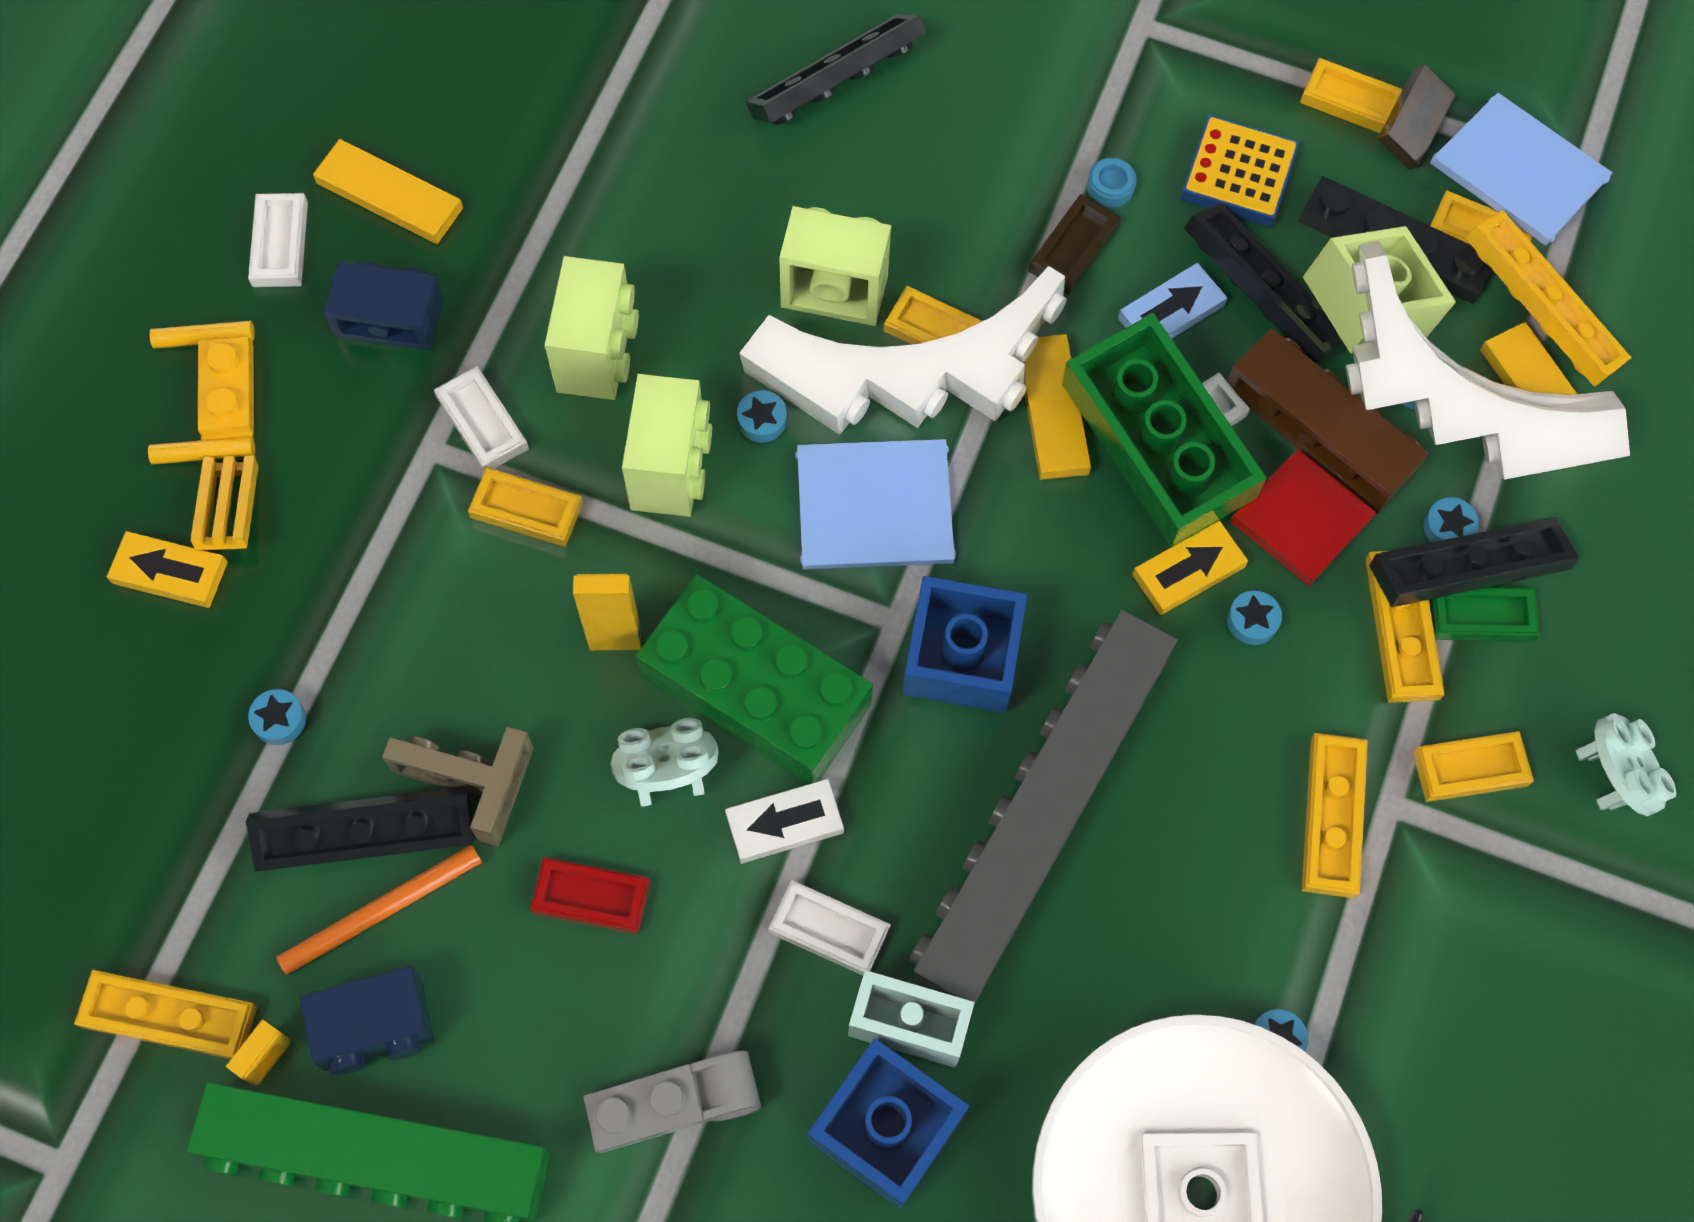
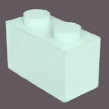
M865 970L850 1019L848 1036L869 1043L876 1038L890 1049L956 1068L975 1002Z

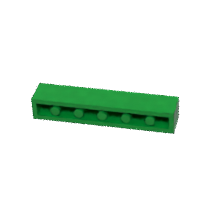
M206 1083L187 1149L188 1153L204 1159L203 1170L237 1176L239 1166L259 1169L258 1180L267 1183L292 1187L295 1177L315 1180L314 1191L328 1195L348 1198L352 1187L372 1191L370 1202L404 1209L408 1198L429 1202L426 1213L461 1220L463 1209L485 1213L483 1222H519L520 1220L535 1222L550 1159V1153L541 1146L213 1083Z

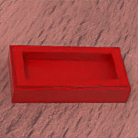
M543 857L530 911L536 915L638 935L651 882L647 877Z

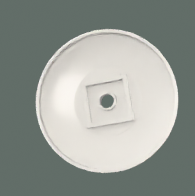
M1211 1015L1172 1016L1141 1024L1113 1037L1093 1051L1062 1085L1044 1119L1036 1144L1032 1169V1199L1035 1222H1381L1382 1188L1377 1160L1365 1126L1348 1096L1336 1080L1301 1048L1269 1030L1237 1019ZM1193 1177H1204L1213 1183L1217 1192V1198L1211 1209H1198L1188 1200L1186 1189L1188 1182Z

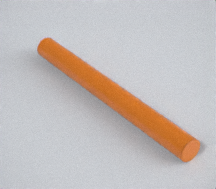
M473 845L467 846L276 956L281 969L286 976L473 869L481 864L482 861Z

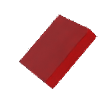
M1297 449L1264 483L1258 497L1242 506L1233 515L1231 523L1305 585L1310 587L1371 522L1377 512Z

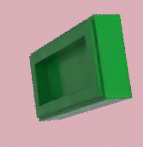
M1486 587L1429 600L1435 640L1535 642L1540 636L1534 587Z

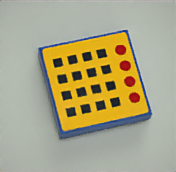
M1209 114L1180 200L1208 209L1223 203L1235 217L1272 228L1299 141Z

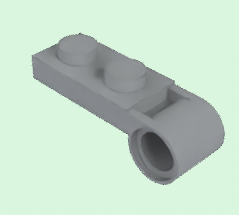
M736 1051L718 1055L583 1096L595 1152L598 1153L612 1151L705 1122L737 1118L762 1108L748 1051Z

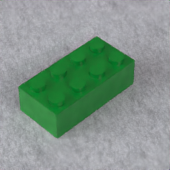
M1154 313L1066 362L1062 382L1063 387L1170 548L1258 497L1267 479Z
M698 574L694 576L635 656L640 678L808 785L819 782L872 705L873 684Z

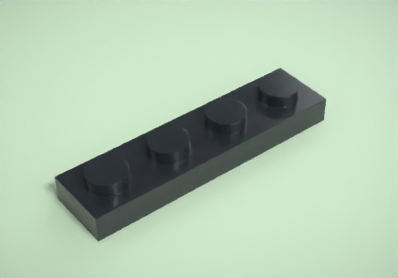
M898 13L745 101L752 118L772 123L773 125L787 122L798 114L796 108L810 100L811 102H818L832 96L837 91L835 87L837 84L848 78L855 80L870 74L875 69L874 63L886 56L893 58L906 53L913 47L912 41L926 33L921 19L917 15Z
M1322 176L1298 221L1332 238L1406 226L1450 294L1473 305L1492 271V268L1478 257L1473 246L1325 176Z
M1223 203L1196 213L1190 218L1184 229L1197 242L1199 248L1208 254L1229 276L1231 282L1257 305L1267 320L1274 323L1287 338L1292 339L1300 346L1303 354L1316 364H1319L1345 349L1346 345L1322 307Z
M1553 517L1377 553L1369 567L1392 608L1571 570L1579 556L1558 521Z
M468 786L249 813L245 821L255 872L474 845L475 835L470 828L473 817Z

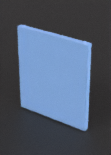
M1499 93L1491 97L1489 102L1439 152L1433 155L1430 164L1496 211L1504 210L1517 226L1545 246L1555 240L1556 235L1603 184L1609 182L1610 176L1613 173Z
M946 439L797 445L795 457L798 460L802 544L800 562L803 569L954 563L956 550L953 543L947 460L949 447L946 445Z

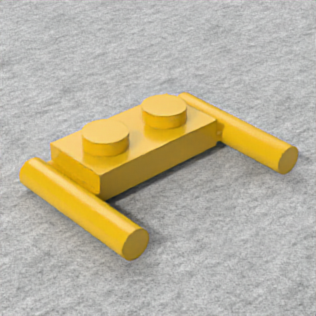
M251 320L150 329V342L153 349L198 345V431L201 434V440L149 445L148 457L151 465L202 461L203 457L224 459V456H234L236 458L255 455V442L253 439V340L255 332Z

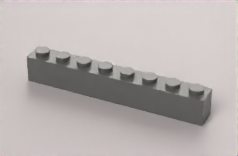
M1124 610L1120 611L1113 625L1105 621L1102 623L1089 649L1097 652L1088 668L1082 664L1077 666L1065 688V692L1072 695L1063 711L1054 707L1041 729L1040 735L1047 738L1038 755L1029 750L1014 777V779L1021 782L1013 799H1010L1003 795L988 822L996 827L988 843L984 844L977 840L965 860L962 869L969 872V876L960 891L951 886L940 903L935 915L943 919L935 935L932 938L924 933L908 960L909 963L916 966L912 975V983L976 1003L1170 658L1178 639Z

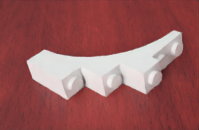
M1374 241L1358 245L1360 262L1352 264V274L1357 295L1363 293L1366 295L1368 311L1359 313L1364 344L1352 346L1355 363L1346 365V373L1351 395L1360 393L1366 410L1414 401L1418 426L1420 430L1428 428L1435 445L1482 436L1487 463H1496L1504 480L1630 456L1626 409L1613 391L1578 395L1529 392L1493 382L1459 365L1432 344L1406 313L1396 293L1388 258L1381 243Z
M1048 266L1020 297L993 317L960 333L921 344L889 347L842 344L801 332L768 315L739 353L746 374L839 435H841L849 423L856 425L862 419L870 404L868 397L918 428L926 416L934 418L942 409L948 398L946 390L993 421H996L1005 408L1012 411L1018 405L1027 389V386L1023 384L1025 364L1022 362L1029 357L1039 339L1035 334L1043 323L1047 321L1052 324L1063 310L1067 298L1063 296L1065 276Z

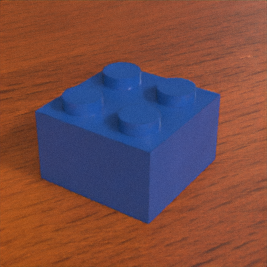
M923 576L902 695L1006 713L1012 692L1027 594Z
M874 1038L807 1133L808 1143L901 1210L965 1116L969 1105Z

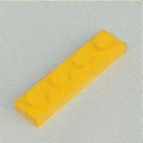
M1504 210L1478 225L1465 237L1476 250L1478 257L1492 268L1508 287L1511 295L1525 306L1538 321L1543 332L1557 343L1570 358L1575 369L1584 375L1594 387L1632 358Z

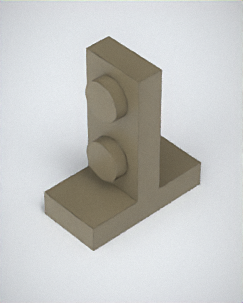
M506 727L493 766H489L490 761L485 757L469 751H459L457 756L438 751V745L420 737L409 736L407 742L390 737L382 758L392 773L448 789L468 786L469 795L480 798L470 826L472 832L479 842L499 847L534 750L528 733Z

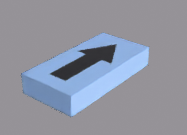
M1196 263L1122 308L1118 319L1127 328L1154 313L1168 335L1173 339L1223 308L1227 297L1199 263Z

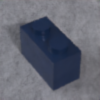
M338 261L324 315L334 337L431 351L444 299L436 275L429 274L422 269L406 268L398 270L384 268L369 261H358L356 263Z
M412 966L300 996L312 1063L324 1071L331 1070L332 1075H344L359 1071L366 1067L365 1060L387 1054L388 1060L407 1058L420 1053L421 1044L435 1041L422 979Z

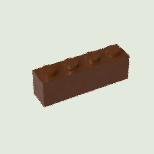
M1272 328L1231 369L1227 382L1250 408V411L1377 512L1376 514H1379L1416 475L1428 456V453L1420 447L1419 442L1411 434L1398 430L1381 416L1377 408L1366 410L1362 399L1358 398L1355 394L1351 395L1350 390L1342 385L1335 373L1318 366L1303 354L1302 349L1295 341L1282 337Z

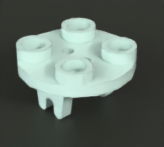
M1613 713L1597 720L1594 730L1595 741L1575 751L1579 761L1586 759L1593 761L1600 758L1601 764L1616 790L1596 800L1600 810L1608 808L1613 810L1628 804L1637 813L1649 816L1664 809L1666 801L1676 797V787L1671 776L1666 770L1660 768L1651 750L1655 747L1654 736L1647 724L1641 719L1630 722L1625 717Z
M684 718L674 722L669 727H659L649 731L643 728H633L618 736L619 748L613 753L611 760L612 773L619 784L631 790H638L641 807L652 805L650 792L672 790L691 783L694 796L705 794L702 777L707 775L716 765L719 751L717 742L710 733L703 730L700 720Z

